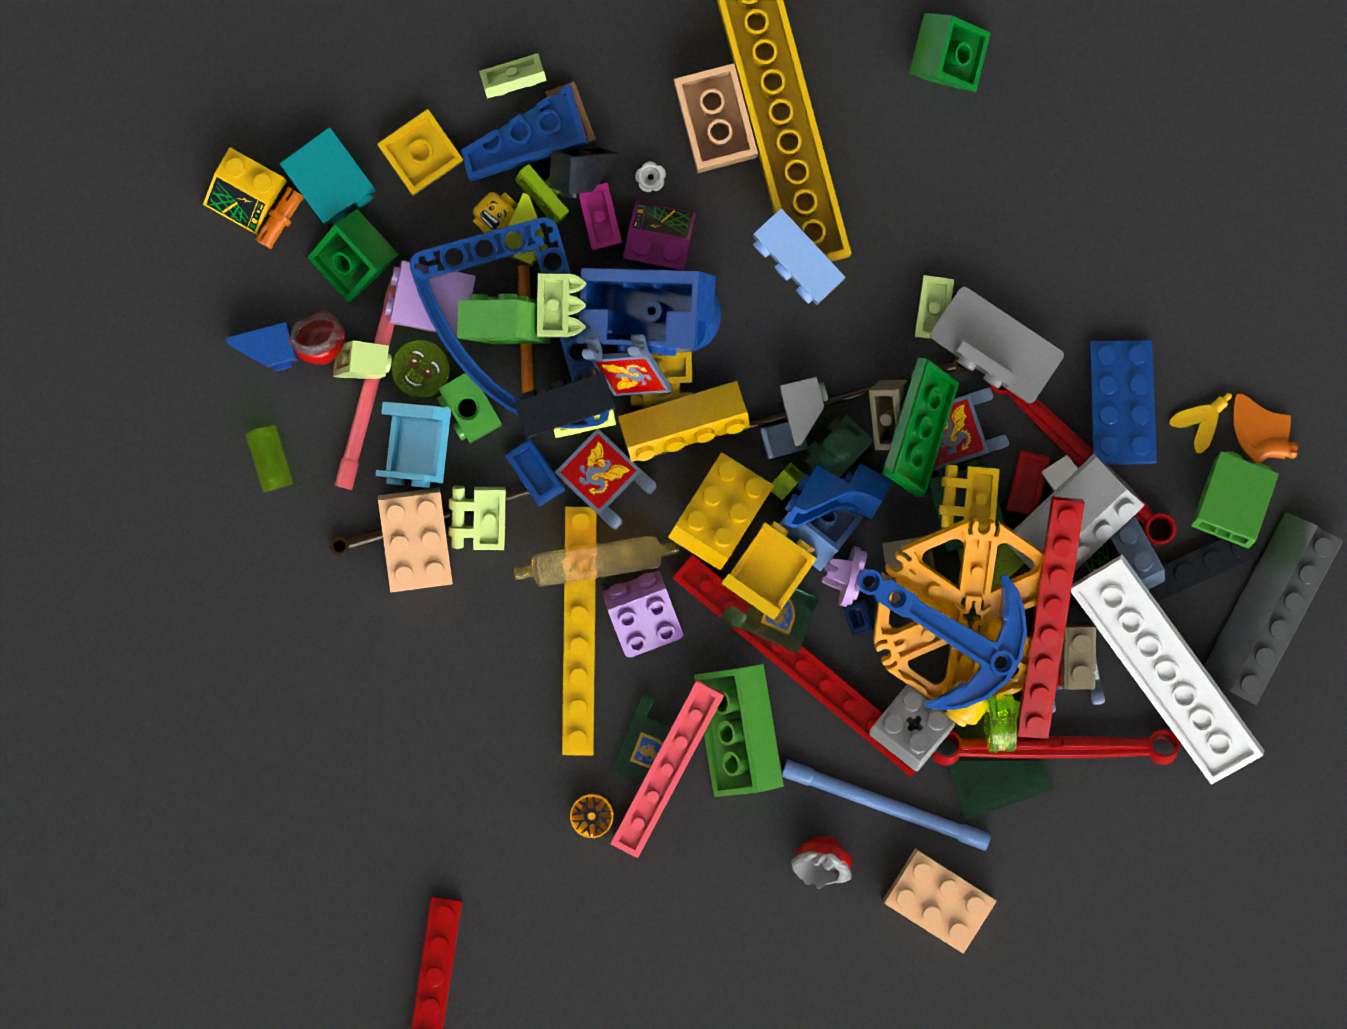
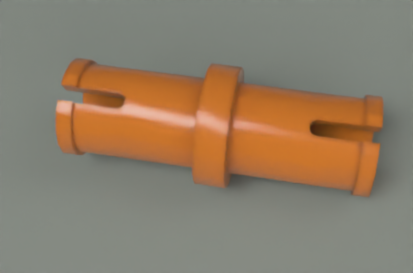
M287 187L275 209H270L268 212V220L254 239L263 246L266 245L268 249H272L283 229L290 226V218L304 199V196Z

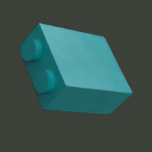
M330 127L280 163L326 227L330 224L334 226L348 215L346 212L357 205L358 208H361L374 198L372 193L376 189Z

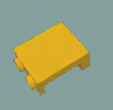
M775 521L771 526L764 522L748 549L722 582L728 589L773 620L778 616L817 560L812 555L815 550L801 539L797 543L791 541L786 537L789 531Z

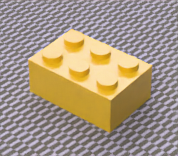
M721 452L668 538L721 571L774 485Z

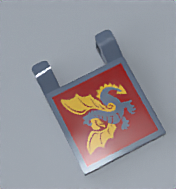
M631 335L633 345L628 346V352L603 354L598 338L585 339L588 349H583L582 356L584 359L591 360L599 373L604 372L609 389L614 396L671 392L672 387L650 354L644 335Z
M990 388L954 399L933 471L945 468L946 465H954L1005 448L1009 445L1006 435L985 441L974 405L993 399V393Z
M596 429L554 472L614 530L622 525V520L608 506L633 480L647 494L653 493L657 488L656 483L634 462H631V459L599 429Z

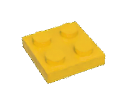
M429 109L377 144L413 196L464 161Z

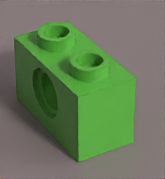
M466 373L438 388L442 395L437 397L442 408L451 409L457 420L452 425L461 440L467 438L470 443H473L503 425L484 391ZM473 400L476 403L477 410L473 416L464 417L461 415L460 405L463 401Z

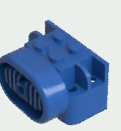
M581 268V279L586 282V286L580 290V300L586 304V307L579 312V321L586 328L578 334L577 343L586 344V338H598L601 346L616 347L617 352L627 353L628 346L633 345L631 335L642 334L646 338L648 350L651 354L676 356V352H694L702 349L712 341L718 332L721 323V307L715 294L716 276L700 271Z

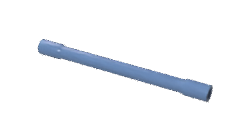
M787 759L782 771V777L830 792L956 838L960 842L986 851L990 842L991 833L967 824L951 821L825 775Z

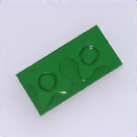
M918 358L915 369L912 372L910 386L906 399L903 402L902 412L897 428L894 431V438L888 457L885 460L883 471L885 476L916 497H925L959 386L957 380L927 358Z

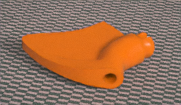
M1237 394L1233 406V425L1237 441L1244 454L1253 463H1262L1267 458H1296L1298 444L1296 442H1289L1291 415L1270 412L1244 394Z

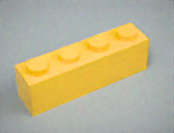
M737 381L618 416L631 462L637 460L646 461L657 454L667 451L676 452L684 446L697 442L706 443L714 437L727 433L736 434L744 428L750 427L748 413Z

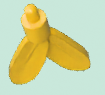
M1227 393L1223 398L1219 396L1211 405L1198 406L1178 412L1170 419L1169 424L1173 427L1183 428L1200 423L1195 436L1194 446L1197 453H1202L1209 447L1216 429L1219 413L1228 406L1227 401L1231 399L1232 395Z

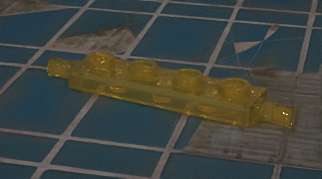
M652 535L533 554L531 565L513 568L515 572L514 577L515 580L533 577L536 584L542 587L660 568L662 556L678 555L679 549L677 548H679V545L676 542L660 544L657 537Z

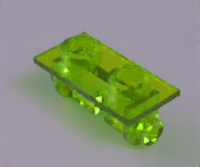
M276 425L253 430V432L246 433L263 493L292 485L293 481Z

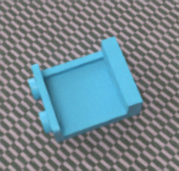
M383 402L381 414L392 416L386 470H376V476L386 477V484L404 486L405 480H412L411 486L430 488V482L443 483L451 409L427 405Z

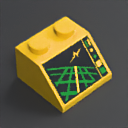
M229 147L213 176L203 205L258 235L268 217V212L274 207L288 181L279 174Z

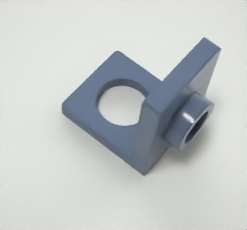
M788 422L760 429L768 460L808 448L806 438L801 446L794 448Z

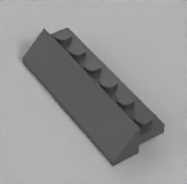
M1284 512L1203 665L1218 687L1237 695L1253 705H1257L1343 543L1342 539L1319 528L1318 525Z

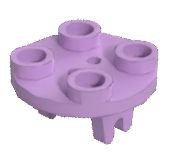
M853 546L848 560L831 559L829 565L824 567L827 574L822 578V583L840 590V606L847 607V605H852L853 599L856 600L858 597L859 589L856 586V577L859 571L864 569L867 552L861 551V547Z

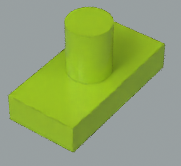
M529 164L519 171L515 181L530 196L547 218L552 219L556 225L559 224L569 212L556 196L560 191L549 188V178L543 181Z

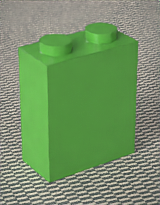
M1221 451L1213 460L1191 527L1249 549L1257 540L1279 473L1271 471L1272 469L1265 464H1253L1245 461L1237 453L1229 451L1224 453Z

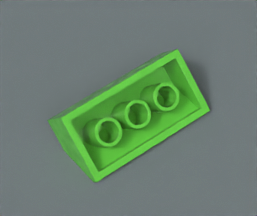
M764 664L694 675L695 682L698 679L724 693V697L704 732L714 797L758 793L784 787Z

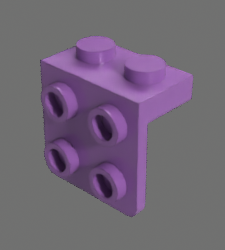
M659 570L652 573H644L634 580L623 584H614L609 589L601 591L626 657H634L682 638V629Z

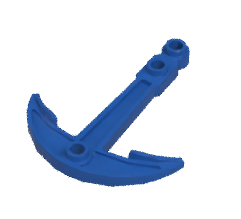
M864 569L857 575L856 586L862 593L873 595L875 601L902 617H909L978 663L979 668L967 683L960 682L946 693L925 701V707L938 710L966 708L991 697L1015 673L1022 659L1027 637V627L1023 602L1015 585L1006 574L1000 576L1002 601L999 619L1004 621L995 641L988 640L919 601L917 595L890 579H883L876 570ZM868 575L872 576L873 584L870 587H865L863 579ZM893 592H898L900 595L897 603H891L889 599L890 594ZM999 656H1003L1005 659V664L1001 668L995 665V660Z

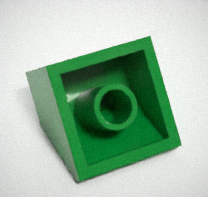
M924 13L909 73L930 82L976 92L991 32L952 15Z
M356 209L337 222L307 258L349 303L379 277L399 254L361 212Z

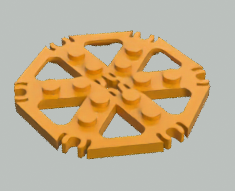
M966 518L900 547L902 552L907 553L909 557L907 558L902 552L896 551L895 557L902 562L901 566L893 568L886 564L885 569L891 577L883 572L881 576L883 579H890L917 595L918 599L924 604L969 628L966 616L963 614L969 613L973 601L974 610L979 616L973 617L969 629L990 641H995L1004 621L999 619L1002 601L1001 584L992 587L997 546L1002 543H1008L1033 561V567L1029 572L1010 579L1021 597L1025 610L1035 606L1043 551L999 520V526L995 533L996 526L993 519H989L987 529L979 530L978 519L973 518L970 525L972 530L968 531L969 519ZM952 539H959L963 542L964 547L958 586L922 561L925 551ZM878 602L873 641L877 652L883 649L890 650V653L887 656H883L881 660L886 670L927 698L934 699L952 689L956 682L960 680L968 682L979 668L978 663L951 645L946 677L941 683H932L908 666L909 660L948 643L915 621L900 628L892 627L889 624L890 609ZM1029 634L1026 637L1017 673L989 697L990 704L1022 690L1030 642Z

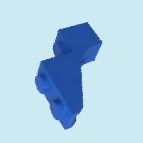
M861 463L854 474L848 471L844 479L816 465L812 474L808 475L805 473L796 489L801 491L800 495L798 496L794 493L788 502L785 510L790 513L784 524L791 528H798L835 510H851L872 519L893 481Z

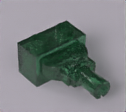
M846 415L842 420L837 416L825 429L829 435L821 443L816 439L804 451L808 456L804 463L812 470L818 465L841 477L874 440L849 416Z

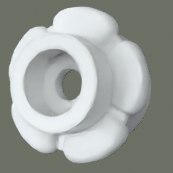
M646 162L642 165V168L636 171L635 179L639 182L640 189L645 192L658 191L665 184V170L662 166H657L655 162ZM652 174L654 176L653 180H649L648 175Z

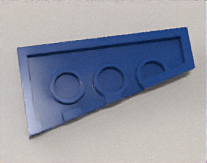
M568 84L560 89L561 91L549 99L545 98L537 103V106L523 115H517L510 120V123L498 130L494 129L463 148L461 153L469 180L472 182L550 157L552 151L575 149L587 145L588 141L572 86Z

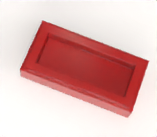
M1019 450L1006 511L1029 516L1039 506L1045 478L1041 472L1048 468L1050 457Z

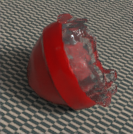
M324 310L302 321H297L291 330V337L288 339V343L293 346L296 355L301 360L316 365H324L332 362L339 355L346 340L345 330L332 313Z

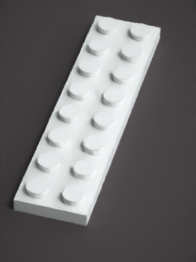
M1123 555L1072 584L1071 593L1211 785L1264 755L1262 746Z

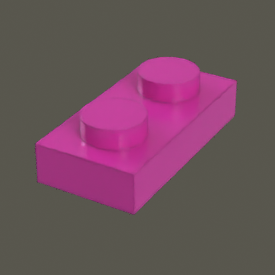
M608 183L597 185L593 192L580 193L579 198L592 251L622 244Z

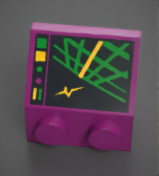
M636 201L629 226L623 261L662 270L684 271L696 213Z

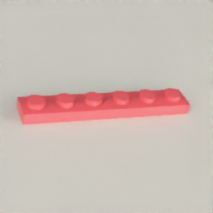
M698 679L696 680L610 843L611 845L636 858L639 857L724 697V693Z

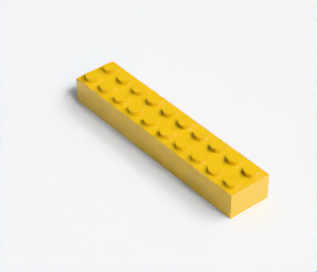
M717 0L774 214L782 208L831 262L850 257L852 254L784 1Z

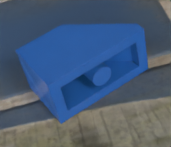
M286 322L226 338L228 345L268 368L273 367L274 371L291 368V362L298 360L292 346L290 326Z

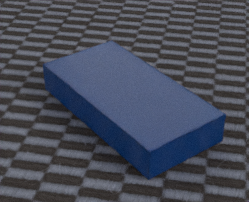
M531 438L505 455L507 461L538 507L565 491Z

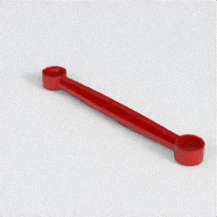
M987 382L989 388L994 393L999 395L1007 394L1078 467H1081L1093 455V449L1039 399L1036 398L1034 402L1027 403L1009 390L996 388ZM1140 498L1145 506L1133 517H1136L1143 525V531L1149 542L1154 545H1163L1170 542L1176 534L1174 520L1166 514H1155ZM1157 518L1167 521L1171 529L1168 538L1161 541L1154 540L1149 533L1150 523Z
M1168 729L1156 730L1150 738L1049 736L1048 739L1015 737V741H1013V737L961 739L956 732L951 731L944 740L952 741L957 747L956 752L952 755H942L935 750L931 757L940 765H952L958 761L960 756L993 758L1149 756L1153 762L1166 765L1176 759L1180 748V741L1173 731ZM1158 739L1168 740L1174 746V752L1167 755L1160 754L1155 751L1152 744Z

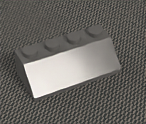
M1093 454L1013 531L1043 551L1051 497L1083 499L1085 505L1075 572L1145 505L1123 479ZM1006 543L1032 569V559Z

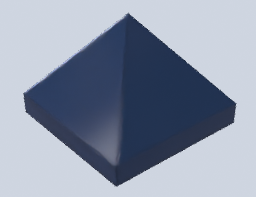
M866 599L852 603V605H847V607L843 606L852 636L875 628L874 612Z

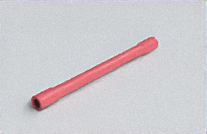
M391 276L374 344L389 346L395 324L388 323L389 316L384 315L387 298L394 297L396 287L395 285H390ZM381 378L364 379L345 453L340 461L334 486L349 490L353 488L359 466V456Z

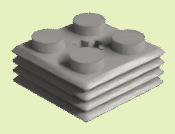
M907 684L874 723L869 735L913 770L919 771L952 731L956 723L945 714L944 710L925 707V701L930 699ZM914 723L918 728L911 732L908 730V726Z

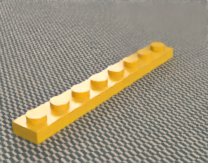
M565 507L562 755H594L597 513L591 507Z

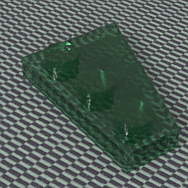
M964 760L947 765L966 820L1054 790L1044 760Z

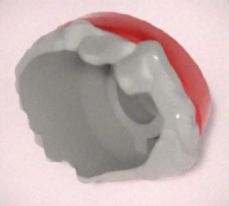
M832 836L816 837L802 844L795 858L791 861L794 873L801 880H804L806 885L813 883L817 889L832 883H844L849 881L852 876L850 871L852 858L837 839Z

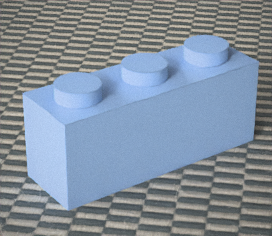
M782 208L753 234L756 240L753 244L754 247L765 258L770 255L778 263L774 268L786 281L792 278L799 286L796 289L797 293L808 304L813 301L818 305L845 279V276Z

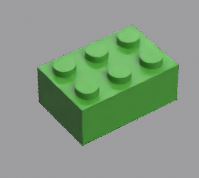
M471 294L469 295V300H458L457 338L488 344H551V337H537V299H529V297L517 296V294H498V297Z

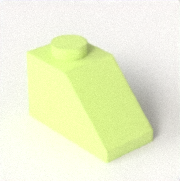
M354 340L344 343L339 355L334 360L333 377L358 379L386 377L392 361L391 354H388L389 346Z

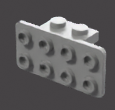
M962 287L958 290L930 333L931 339L958 356L959 359L957 361L971 371L976 368L985 374L983 378L985 381L996 388L1003 386L1027 403H1032L1036 400L1064 357L1062 350L967 287Z

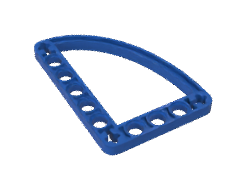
M546 217L426 249L414 254L410 261V270L419 297L433 327L449 353L478 387L489 397L515 414L517 412L514 402L520 400L496 384L465 351L445 319L432 291L429 279L532 250L535 251L541 274H571L558 227L552 219ZM540 224H545L546 228L552 227L553 232L549 234L550 244L557 242L558 248L552 247L542 252L539 251V246H545L542 236H536L535 234L539 230ZM510 232L520 233L523 237V244L517 249L509 248L505 243L506 235ZM481 240H487L493 246V252L488 257H479L475 252V246ZM453 248L459 249L463 254V260L457 266H451L445 261L446 252ZM440 252V262L445 268L444 270L438 271V264L430 266L428 268L429 273L423 274L421 270L415 269V265L419 264V258L425 257L427 262L436 260L433 253ZM550 253L559 255L562 260L560 268L555 271L548 270L543 263L545 256ZM576 292L570 293V296L577 297ZM578 312V313H576L575 315L577 316V318H578V320H579V312ZM578 334L569 336V338L559 337L572 383L578 380V375L595 369L596 373L599 374L591 360L583 359L576 361L570 357L569 349L573 344L577 343ZM609 411L600 414V420L598 421L591 417L560 429H583L599 426L608 419Z

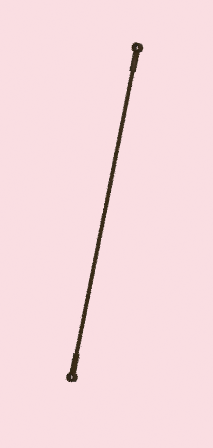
M958 356L955 359L935 364L947 374L955 371L966 372L969 370L958 366ZM912 374L892 380H909L911 382ZM872 386L828 398L827 401H823L824 407L868 395L869 389ZM783 411L749 421L750 427L744 428L741 432L787 419L786 412ZM727 433L721 436L714 437L712 440H716L733 434ZM697 442L691 445L684 446L682 449L689 448L702 443ZM667 451V452H664V453H661V454L654 455V457H652V458H655V457H658V456H661V455H665V454H668V453H672V452ZM558 478V480L560 481V483H561L562 485H563V484H566V483L563 482L560 478ZM526 488L506 493L505 501L526 496L530 493ZM452 510L443 512L444 519L452 517ZM382 528L348 538L336 537L331 541L330 549L335 555L341 556L351 549L383 540ZM338 540L344 541L346 545L345 550L342 552L335 550L334 545Z

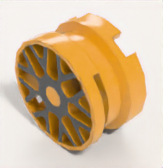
M590 793L581 796L575 801L571 808L570 820L572 827L578 834L587 838H596L609 830L613 823L614 812L612 805L606 798L599 794Z

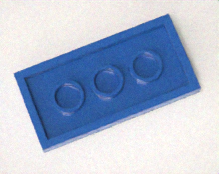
M1152 340L1090 341L1093 454L1106 465L1156 464Z

